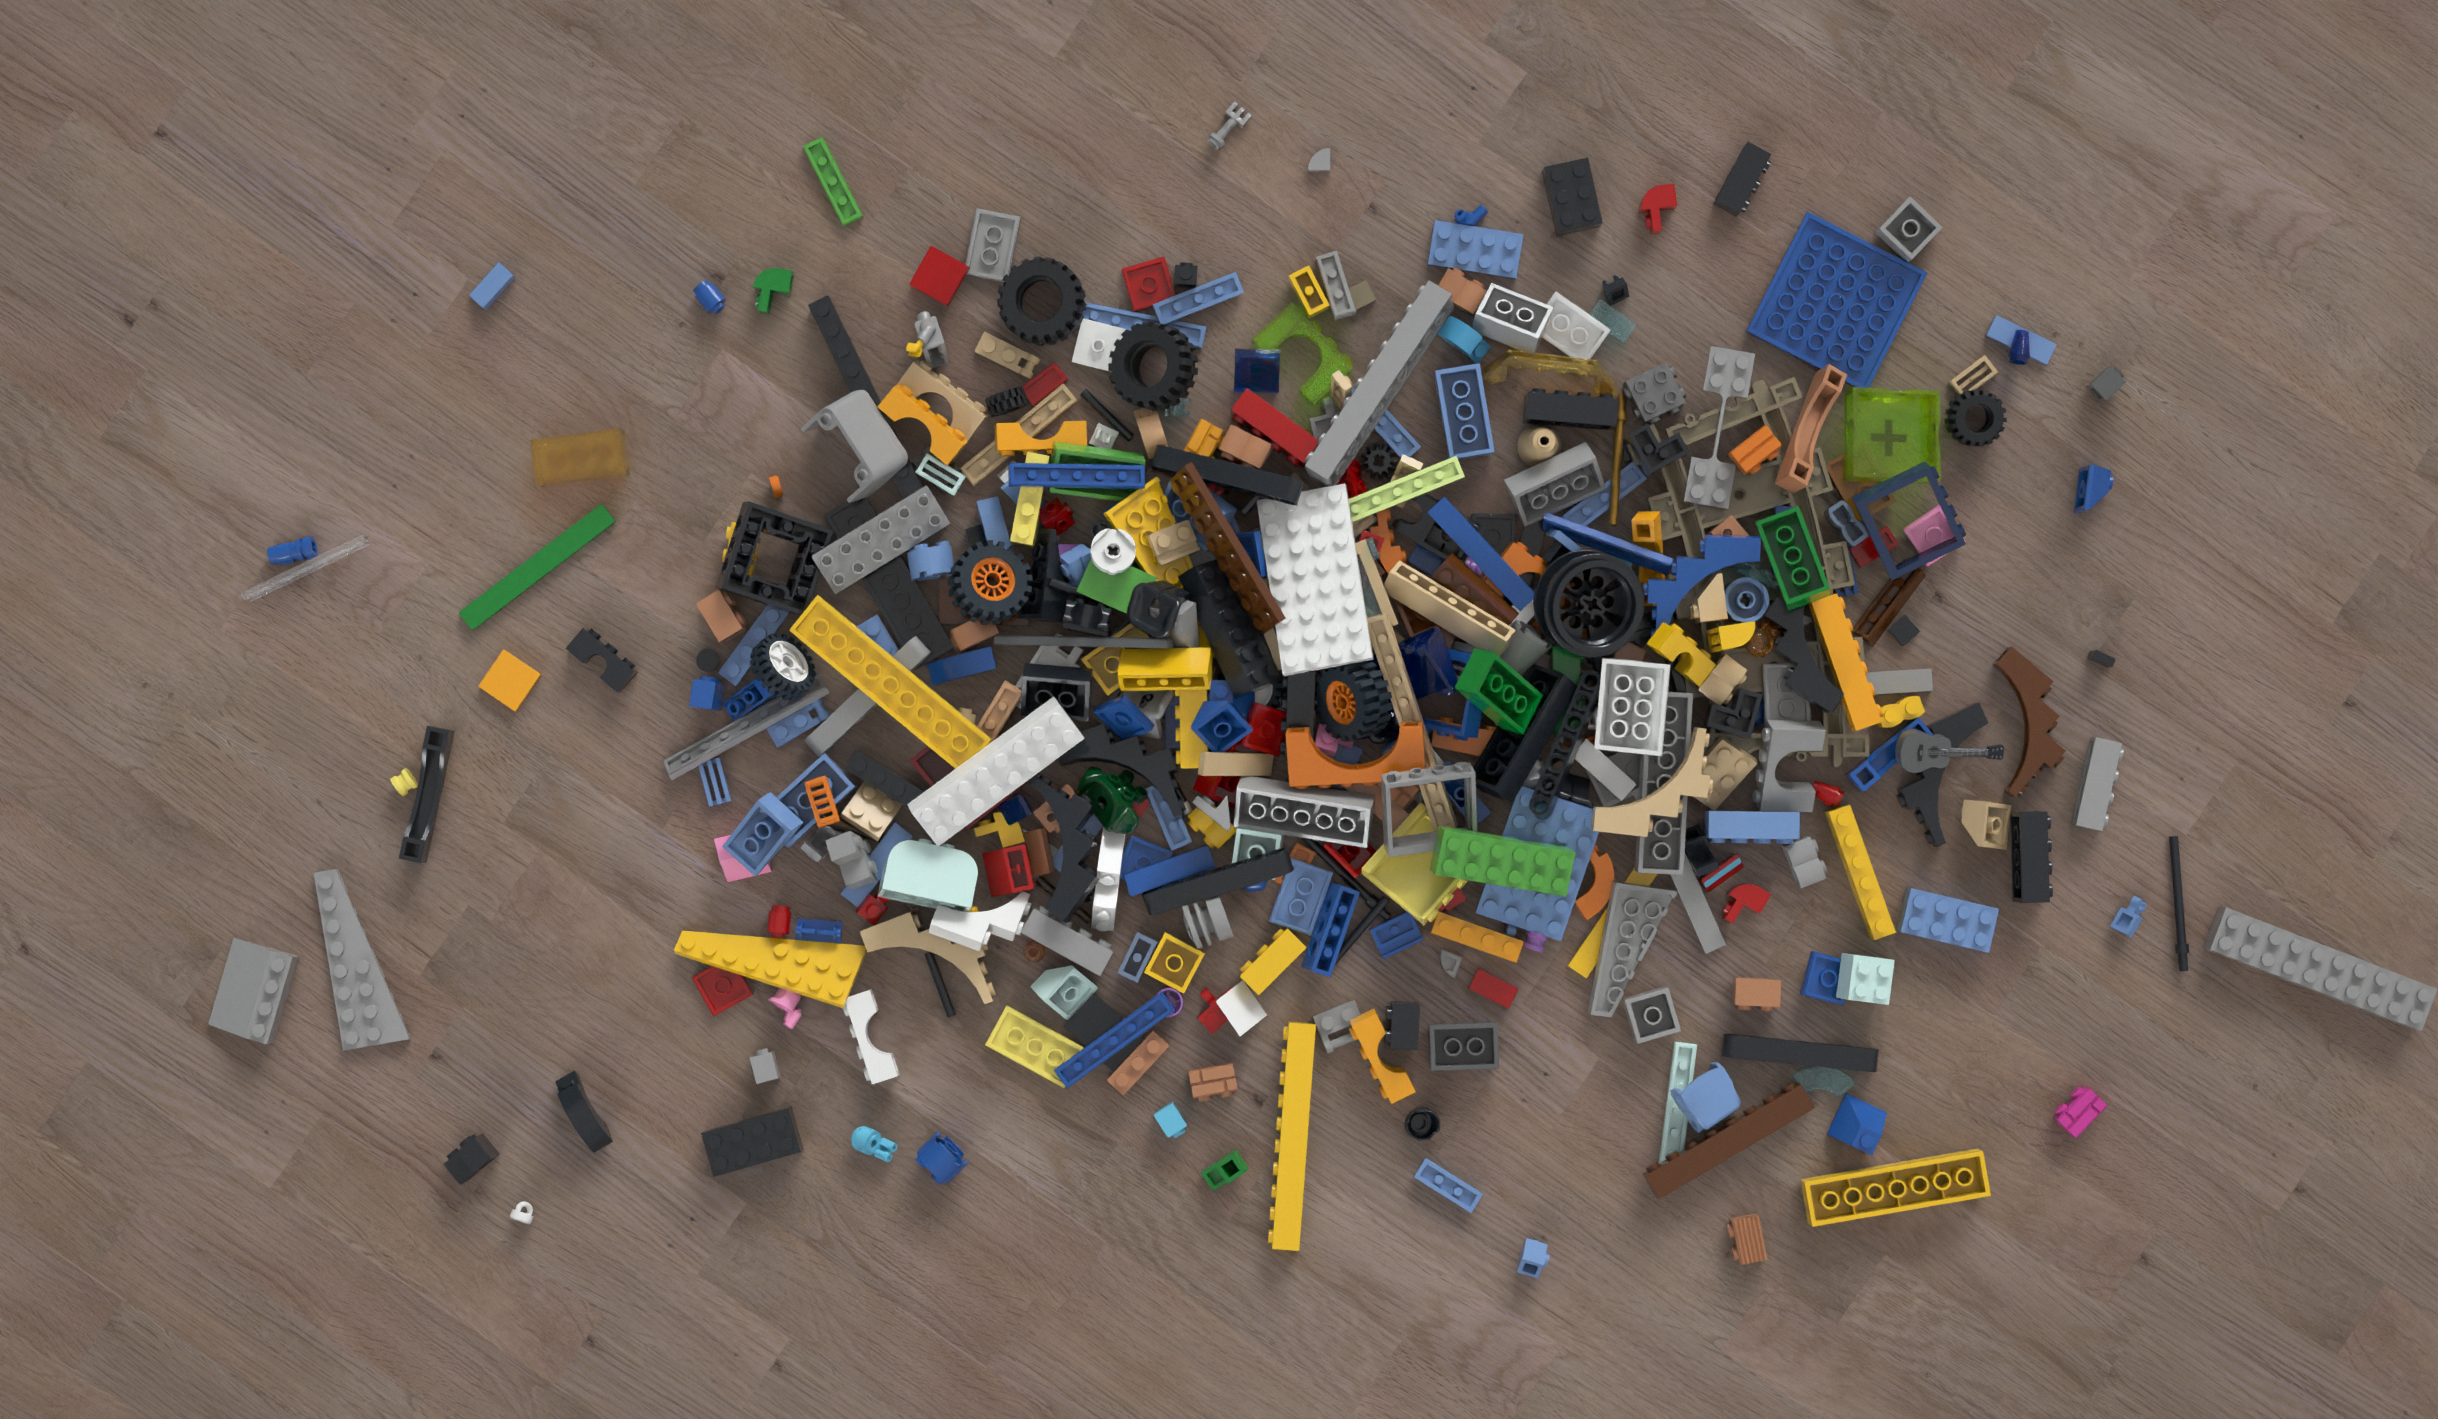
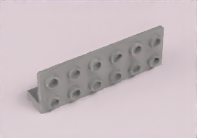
M924 486L812 555V559L833 592L837 594L951 523L928 486Z

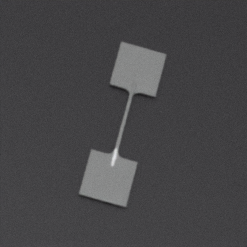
M1710 346L1703 391L1720 394L1722 403L1713 455L1710 459L1691 457L1684 502L1723 509L1729 508L1736 465L1720 462L1717 459V450L1726 399L1729 396L1748 398L1755 359L1754 353Z

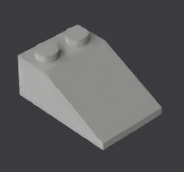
M1156 598L1149 607V614L1152 618L1159 616L1160 600ZM1186 600L1181 603L1173 632L1167 637L1173 640V648H1200L1195 602Z

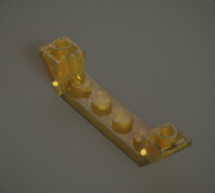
M1507 350L1483 368V380L1493 384L1506 382L1508 365H1512V368L1525 369V367L1534 368L1538 372L1554 370L1562 375L1579 373V376L1592 377V375H1595V393H1598V395H1617L1618 393L1617 384L1598 360L1542 353L1531 355L1524 351Z

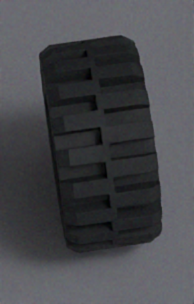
M1034 257L1030 261L1025 259L1021 261L1022 264L1020 266L1014 265L1009 276L1005 274L1002 279L1004 284L999 286L998 290L1000 298L997 299V305L1000 308L999 314L1007 328L1018 338L1029 344L1034 343L1037 346H1043L1044 344L1054 345L1058 340H1066L1070 332L1074 334L1078 329L1076 327L1078 322L1082 323L1084 318L1082 313L1086 310V303L1084 302L1086 295L1081 286L1082 283L1073 271L1062 262H1057L1049 257L1046 259ZM1040 281H1049L1055 284L1062 294L1061 307L1058 313L1051 319L1044 322L1033 321L1023 312L1022 298L1031 285Z
M1143 322L1142 325L1137 323L1131 326L1132 331L1126 329L1121 334L1123 338L1115 341L1114 346L1116 348L1109 355L1112 358V362L1108 364V371H1112V375L1109 378L1112 384H1116L1114 387L1116 393L1122 395V399L1126 402L1149 410L1169 409L1170 405L1176 406L1179 404V398H1186L1189 395L1187 390L1189 387L1193 388L1195 384L1193 377L1198 375V368H1195V363H1198V357L1192 353L1195 351L1192 343L1188 342L1189 338L1184 333L1179 332L1178 329L1157 322ZM1159 345L1166 354L1167 368L1164 376L1157 384L1147 387L1140 376V363L1144 354L1149 349Z

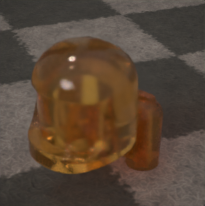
M1763 621L1761 629L1755 628L1753 636L1744 646L1752 655L1762 658L1771 651L1773 640L1778 638L1781 633L1784 635V632L1770 622Z

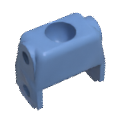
M1718 1062L1709 1064L1710 1070L1694 1079L1683 1091L1677 1088L1670 1090L1676 1105L1698 1133L1711 1128L1736 1111L1741 1105V1100L1734 1089L1729 1075Z

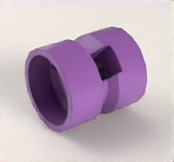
M1170 986L1160 989L1156 995L1163 992L1175 1009L1167 1017L1176 1016L1183 1008L1184 999L1182 993Z

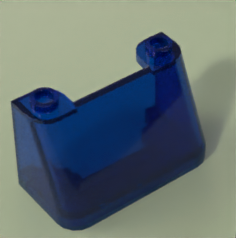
M1437 626L1398 643L1416 700L1436 691L1440 695L1445 694L1446 696L1456 691L1455 686L1458 679L1443 634ZM1374 654L1373 660H1368V663L1373 662L1376 664L1375 670L1378 671L1381 669L1376 654ZM1392 706V710L1388 711L1391 717L1397 718Z

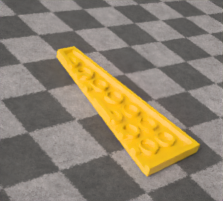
M1156 476L1145 484L1144 489H1137L1106 511L1104 516L1113 529L1124 530L1133 538L1136 550L1134 560L1142 571L1157 577L1156 581L1165 580L1183 589L1178 576L1193 567L1189 555L1158 566L1157 559L1154 557L1146 537L1176 523L1168 507L1166 495L1164 496L1161 489L1160 479ZM1197 619L1199 647H1211Z
M682 931L674 949V953L843 1009L867 952L866 947L863 945Z

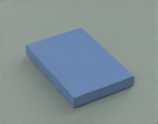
M1290 857L1294 870L1284 875L1268 921L1311 936L1334 872Z

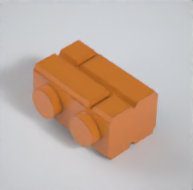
M1764 425L1729 452L1728 456L1743 475H1746L1748 472L1753 475L1762 468L1760 464L1767 458L1770 462L1780 454L1778 449L1782 447V444L1773 435L1768 426Z

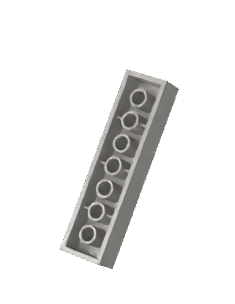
M1668 692L1662 756L1641 754L1638 800L1647 797L1664 785L1683 762L1691 740L1693 693ZM1680 795V799H1683L1682 812L1678 813L1677 818L1650 815V819H1653L1652 832H1648V837L1636 836V872L1683 875L1688 796Z

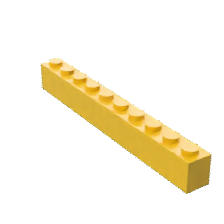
M1288 1021V1026H1284L1283 1040H1287V1047L1282 1049L1281 1062L1285 1063V1072L1280 1071L1279 1085H1284L1283 1094L1278 1096V1107L1282 1108L1281 1117L1277 1116L1276 1130H1280V1139H1275L1274 1152L1279 1153L1278 1162L1273 1164V1175H1277V1182L1272 1184L1271 1198H1275V1207H1270L1269 1218L1274 1223L1273 1229L1268 1231V1243H1272V1249L1299 1251L1316 1031L1315 1023Z

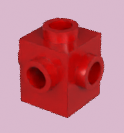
M1055 498L1040 509V521L1046 529H1056V536L1075 524L1070 516L1073 514V511L1066 502L1062 505L1058 498Z

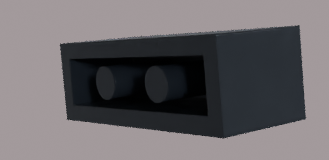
M1747 141L1713 204L1736 217L1740 211L1744 213L1750 204L1747 198L1751 192L1755 194L1761 183L1758 180L1761 172L1765 174L1772 163L1769 161L1771 154Z

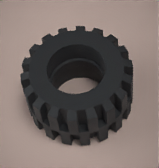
M1967 390L1963 391L1962 394H1957L1955 396L1956 399L1950 401L1948 404L1950 408L1946 409L1945 414H1948V418L1945 419V424L1949 426L1946 428L1948 433H1952L1951 437L1963 445L1980 447L1993 443L1992 440L1998 439L2000 437L1999 432H2003L2005 429L2003 422H2007V418L2003 414L2006 413V409L2001 407L2002 401L1996 399L1997 396L1993 393H1988V391ZM1980 405L1985 410L1986 422L1979 431L1974 432L1967 427L1965 415L1971 406Z

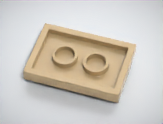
M1722 735L1703 755L1707 757L1706 768L1701 771V774L1710 775V780H1713L1712 793H1708L1707 798L1694 797L1714 811L1757 765L1755 757Z

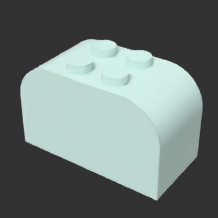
M919 839V841L906 840L893 847L885 860L878 897L937 909L938 905L953 910L968 912L972 907L978 876L977 865L968 853L954 849L955 846L941 844V846H937L927 839Z

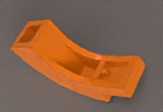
M1596 844L1589 860L1593 869V881L1588 890L1577 897L1574 903L1585 920L1593 917L1606 905L1610 897L1612 882L1614 881V868L1607 852L1598 856L1597 852H1599Z

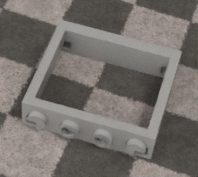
M1457 762L1454 765H1435L1432 768H1413L1410 771H1391L1388 774H1381L1384 848L1389 857L1431 852L1434 850L1437 835L1436 831L1392 837L1390 788L1464 778L1466 827L1458 829L1477 832L1476 777L1470 762Z

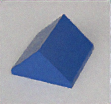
M1227 700L1203 701L1191 725V729L1212 752L1226 751L1253 731V728Z

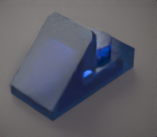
M1019 794L999 806L1008 825H1012L1034 814L1024 794Z

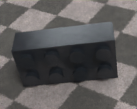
M1533 388L1524 397L1523 423L1613 430L1617 426L1619 399L1613 398L1612 394H1600L1598 397H1591V393L1577 392V395H1568V391L1555 390V393L1552 394L1546 393L1545 389Z
M2047 811L2011 812L2013 902H2050V897L2053 896V886L2049 884V875H2052V862L2049 861L2052 842L2051 839H2048V829H2051V817L2048 816Z
M792 1106L701 1133L713 1177L796 1154L804 1150Z

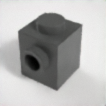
M2109 366L2092 380L2086 388L2103 403L2119 390L2126 381L2123 379L2124 375L2119 369Z

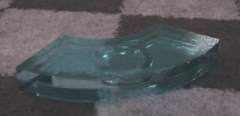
M1811 1066L1801 1069L1792 1075L1797 1083L1803 1086L1806 1093L1817 1089H1825L1831 1091L1838 1098L1856 1084L1848 1075L1835 1068Z

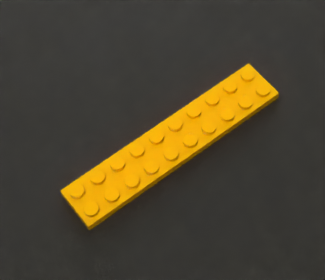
M819 595L815 597L790 628V632L955 769L992 741L988 735Z

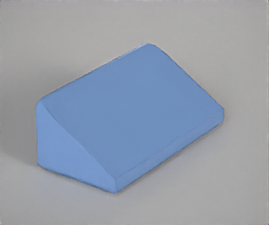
M498 262L469 296L484 310H487L516 277Z

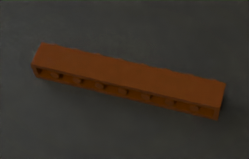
M1793 1082L1781 1088L1783 1092L1776 1096L1774 1094L1768 1095L1762 1099L1763 1103L1757 1107L1752 1105L1743 1110L1744 1114L1737 1119L1735 1116L1723 1122L1725 1126L1717 1130L1715 1127L1704 1133L1705 1137L1697 1141V1139H1694L1684 1145L1686 1147L1680 1152L1675 1150L1666 1155V1160L1660 1164L1654 1162L1647 1166V1171L1643 1173V1176L1655 1197L1661 1199L1813 1110L1815 1107L1801 1084L1794 1085Z

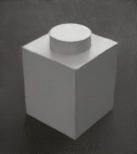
M767 1048L754 1051L755 1056L750 1057V1062L756 1084L780 1078L781 1075L775 1052H768Z

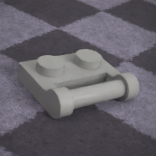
M1355 1000L1313 1016L1328 1054L1334 1052L1333 1049L1354 1041L1351 1033L1332 1041L1329 1040L1328 1035L1351 1026L1350 1020L1360 1015Z

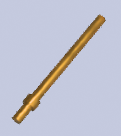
M1617 394L1619 402L1617 426L1614 433L1609 526H1617L1623 434L1624 423L1627 422L1625 394Z

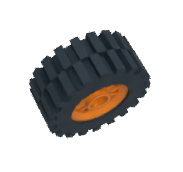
M987 540L984 545H982V542H978L972 548L970 546L966 549L951 568L950 574L952 575L948 578V585H951L948 591L949 597H955L952 604L955 608L959 605L962 607L959 613L963 617L967 613L971 615L969 621L975 623L980 619L981 625H987L990 621H992L993 625L999 624L1002 620L1005 622L1015 615L1028 600L1027 596L1031 593L1032 586H1029V584L1033 581L1032 575H1027L1030 566L1028 563L1022 564L1021 561L1025 557L1021 553L1016 556L1013 553L1016 548L1013 546L1005 549V542L999 541L996 545H993V540ZM986 578H993L996 586L989 585Z
M1363 661L1321 669V673L1317 674L1315 678L1318 683H1315L1317 694H1315L1314 701H1317L1318 706L1314 707L1316 713L1320 712V723L1326 724L1325 730L1328 733L1333 732L1332 737L1335 739L1341 738L1343 742H1351L1379 733L1381 729L1387 726L1386 721H1389L1391 718L1388 711L1392 710L1393 704L1389 703L1388 699L1392 698V694L1386 690L1389 684L1387 680H1382L1381 677L1384 674L1381 670H1375L1377 665L1373 662Z

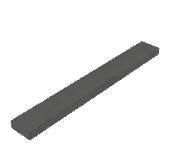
M994 636V644L1173 648V640L1168 638Z

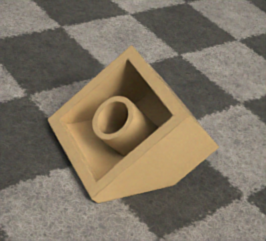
M1722 573L1712 576L1693 599L1692 606H1689L1690 619H1694V624L1728 619Z

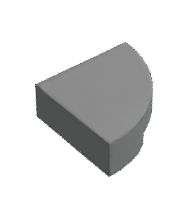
M1330 148L1318 151L1311 158L1308 172H1330Z
M1441 949V965L1448 975L1455 978L1463 957Z

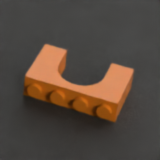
M1509 542L1500 554L1507 564L1518 575L1533 572L1541 576L1547 568L1545 566L1546 561L1538 555L1531 556L1527 552L1528 548L1521 542ZM1485 575L1482 580L1502 597L1503 593ZM1570 582V587L1575 586V583ZM1561 597L1560 607L1565 604V597ZM1535 619L1531 626L1542 633Z

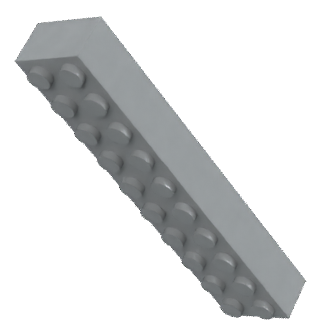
M1428 281L1425 286L1422 285L1416 294L1417 299L1413 304L1410 303L1404 312L1405 317L1401 323L1397 322L1391 332L1393 335L1389 341L1385 340L1379 349V356L1376 360H1371L1365 377L1359 378L1352 396H1348L1342 404L1343 409L1340 414H1336L1332 418L1328 432L1320 436L1317 442L1318 447L1314 453L1310 452L1306 457L1305 468L1311 480L1323 487L1338 484L1436 337L1437 332L1454 310L1453 298L1450 292L1431 281Z
M2218 907L2203 947L2205 950L2418 1031L2423 1030L2438 990L2227 907Z

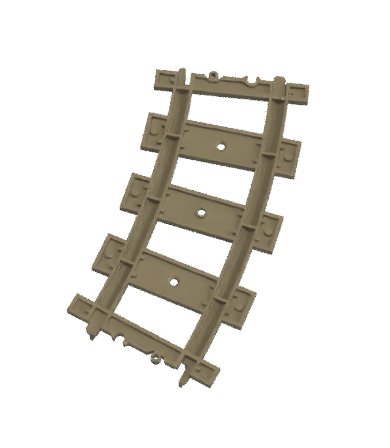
M1795 377L1767 388L1763 380L1756 381L1751 386L1753 394L1748 395V398L1735 397L1736 406L1733 408L1725 404L1721 431L1760 416L1763 426L1767 425L1782 444V447L1778 449L1780 454L1775 457V460L1761 464L1762 468L1753 475L1749 472L1746 475H1743L1741 471L1735 472L1728 509L1684 502L1688 476L1681 458L1660 469L1668 492L1647 498L1650 511H1660L1662 541L1681 536L1686 557H1704L1705 554H1700V541L1705 540L1704 529L1720 524L1730 515L1738 519L1775 508V506L1789 504V507L1799 506L1828 581L1831 594L1833 595V589L1855 585L1846 541L1827 545L1823 544L1812 500L1813 496L1833 490L1821 447L1814 449V469L1807 487L1792 494L1775 484L1792 437V432L1782 406L1803 398ZM1721 407L1700 415L1697 421L1693 414H1687L1683 419L1687 426L1679 423L1665 429L1667 437L1669 438L1679 433L1684 443L1689 445L1716 434ZM1688 417L1692 419L1691 422L1687 420ZM1651 424L1650 428L1660 443L1661 439L1654 424ZM1628 444L1627 448L1629 450V453L1632 457L1634 465L1637 466L1640 463L1638 462L1634 452ZM1740 490L1744 493L1742 499L1736 498V491ZM1768 556L1760 557V561L1745 562L1739 568L1726 566L1707 575L1695 584L1682 598L1675 610L1676 619L1690 617L1689 606H1692L1693 599L1712 576L1720 573L1723 576L1724 588L1730 582L1739 578L1750 577L1758 581L1759 576H1764L1766 582L1763 585L1768 591L1769 601H1775L1777 597L1784 599L1775 574H1770L1771 563ZM1671 574L1668 576V579H1676V576ZM1743 595V598L1740 599V603H1743L1746 606V603L1749 602V598H1744ZM1723 620L1700 623L1703 650L1708 653L1709 647L1706 631L1724 626ZM1813 620L1816 641L1807 642L1810 654L1818 669L1837 688ZM1855 637L1853 640L1858 641L1861 650L1858 653L1860 661L1865 662L1863 637ZM1775 645L1736 648L1709 653L1712 656L1710 660L1714 664L1723 654H1727L1747 670L1744 674L1747 676L1746 680L1740 687L1735 686L1731 691L1732 694H1736L1737 689L1740 688L1752 692H1763L1762 664L1790 663L1775 653V648L1777 647ZM1684 678L1686 692L1693 693V698L1705 697L1696 690L1697 685ZM1732 698L1726 705L1721 704L1720 706L1731 709ZM1708 699V706L1709 704H1714ZM1841 701L1831 716L1822 710V725L1826 730L1823 750L1794 751L1796 752L1795 760L1804 762L1807 759L1806 752L1814 757H1828V746H1831V767H1839L1842 764V757H1869V734H1846V713ZM1709 728L1708 747H1704V754L1722 735L1751 755L1753 751L1759 752L1763 748L1762 733H1752L1751 738L1746 739ZM1794 752L1788 753L1785 756H1791ZM1799 754L1803 755L1802 759L1799 758Z

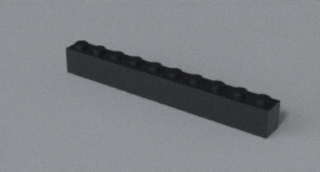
M827 295L809 304V309L850 392L865 390L878 407L881 400L831 298ZM879 409V411L881 412V414L883 415V417L895 433L896 437L900 441L899 436L890 418ZM909 457L906 465L892 477L903 499L923 487Z

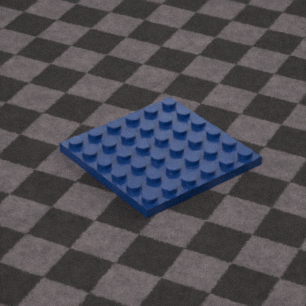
M1807 211L1746 333L1819 370L1830 364L1847 374L1846 384L1866 393L1927 272Z

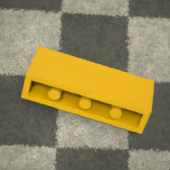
M1755 621L1720 626L1707 630L1709 653L1726 651L1747 643L1754 634Z
M1211 647L1122 649L1117 674L1120 690H1208L1211 688L1212 681Z

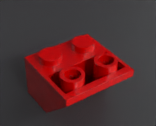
M1026 844L982 853L991 897L1036 888Z

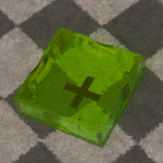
M1852 387L1844 392L1845 481L1883 482L1924 461L1930 467L1934 466L1940 477L1936 480H1941V454L1938 440L1940 390L1908 389L1904 391H1891L1884 388ZM1926 476L1913 482L1919 484H1929Z

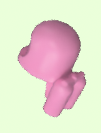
M779 988L774 997L770 996L768 1001L786 1012L783 1026L793 1029L802 1015L800 1008L795 1009L801 999V995Z

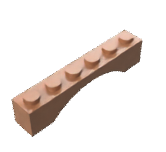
M1830 364L1814 374L1775 481L1776 485L1792 494L1808 486L1814 469L1813 453L1819 432L1830 409L1840 395L1847 377L1846 373Z

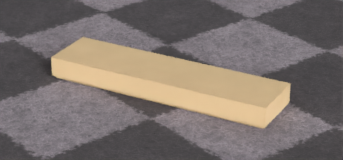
M1200 752L1198 774L1202 776H1271L1274 755L1264 752Z

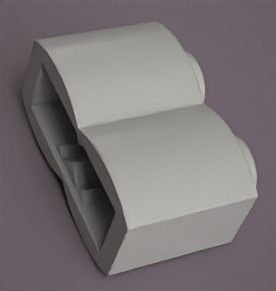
M1809 836L1793 841V844L1782 846L1798 888H1804L1826 879L1825 873L1828 871L1824 861H1819L1817 852H1819V847L1815 839L1811 840Z

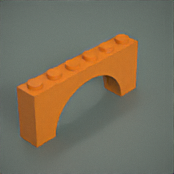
M1423 721L1400 722L1399 736L1394 746L1382 757L1363 764L1342 763L1325 755L1315 744L1310 727L1287 728L1286 730L1289 787L1295 786L1296 789H1306L1311 785H1318V788L1331 787V784L1350 787L1354 783L1372 786L1376 785V782H1381V774H1388L1391 771H1410L1413 768H1426Z

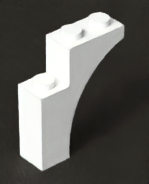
M1104 827L1097 868V878L1100 880L1095 887L1091 928L1099 931H1114L1125 834L1108 832Z
M1021 891L1009 903L984 912H962L938 905L930 924L929 933L979 952L983 944L987 945L991 934L1013 941L1016 934H1021L1024 922H1021L1023 915L1028 916L1032 903H1029L1030 894Z

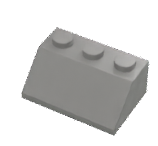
M1491 283L1475 314L1472 328L1483 336L1534 355L1542 340L1554 307Z

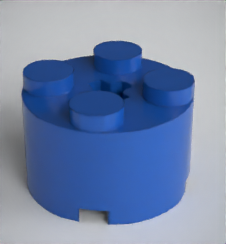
M937 1131L917 1151L918 1157L915 1160L922 1168H927L932 1173L931 1177L933 1180L941 1185L943 1182L950 1183L969 1162L968 1159L965 1161L962 1159L964 1153L955 1142L947 1136L944 1139L939 1136L941 1132Z

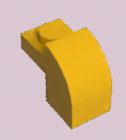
M993 813L994 823L991 822V819L978 822L979 827L974 828L976 837L998 831L1003 848L1025 842L1024 833L1019 821L1008 813Z

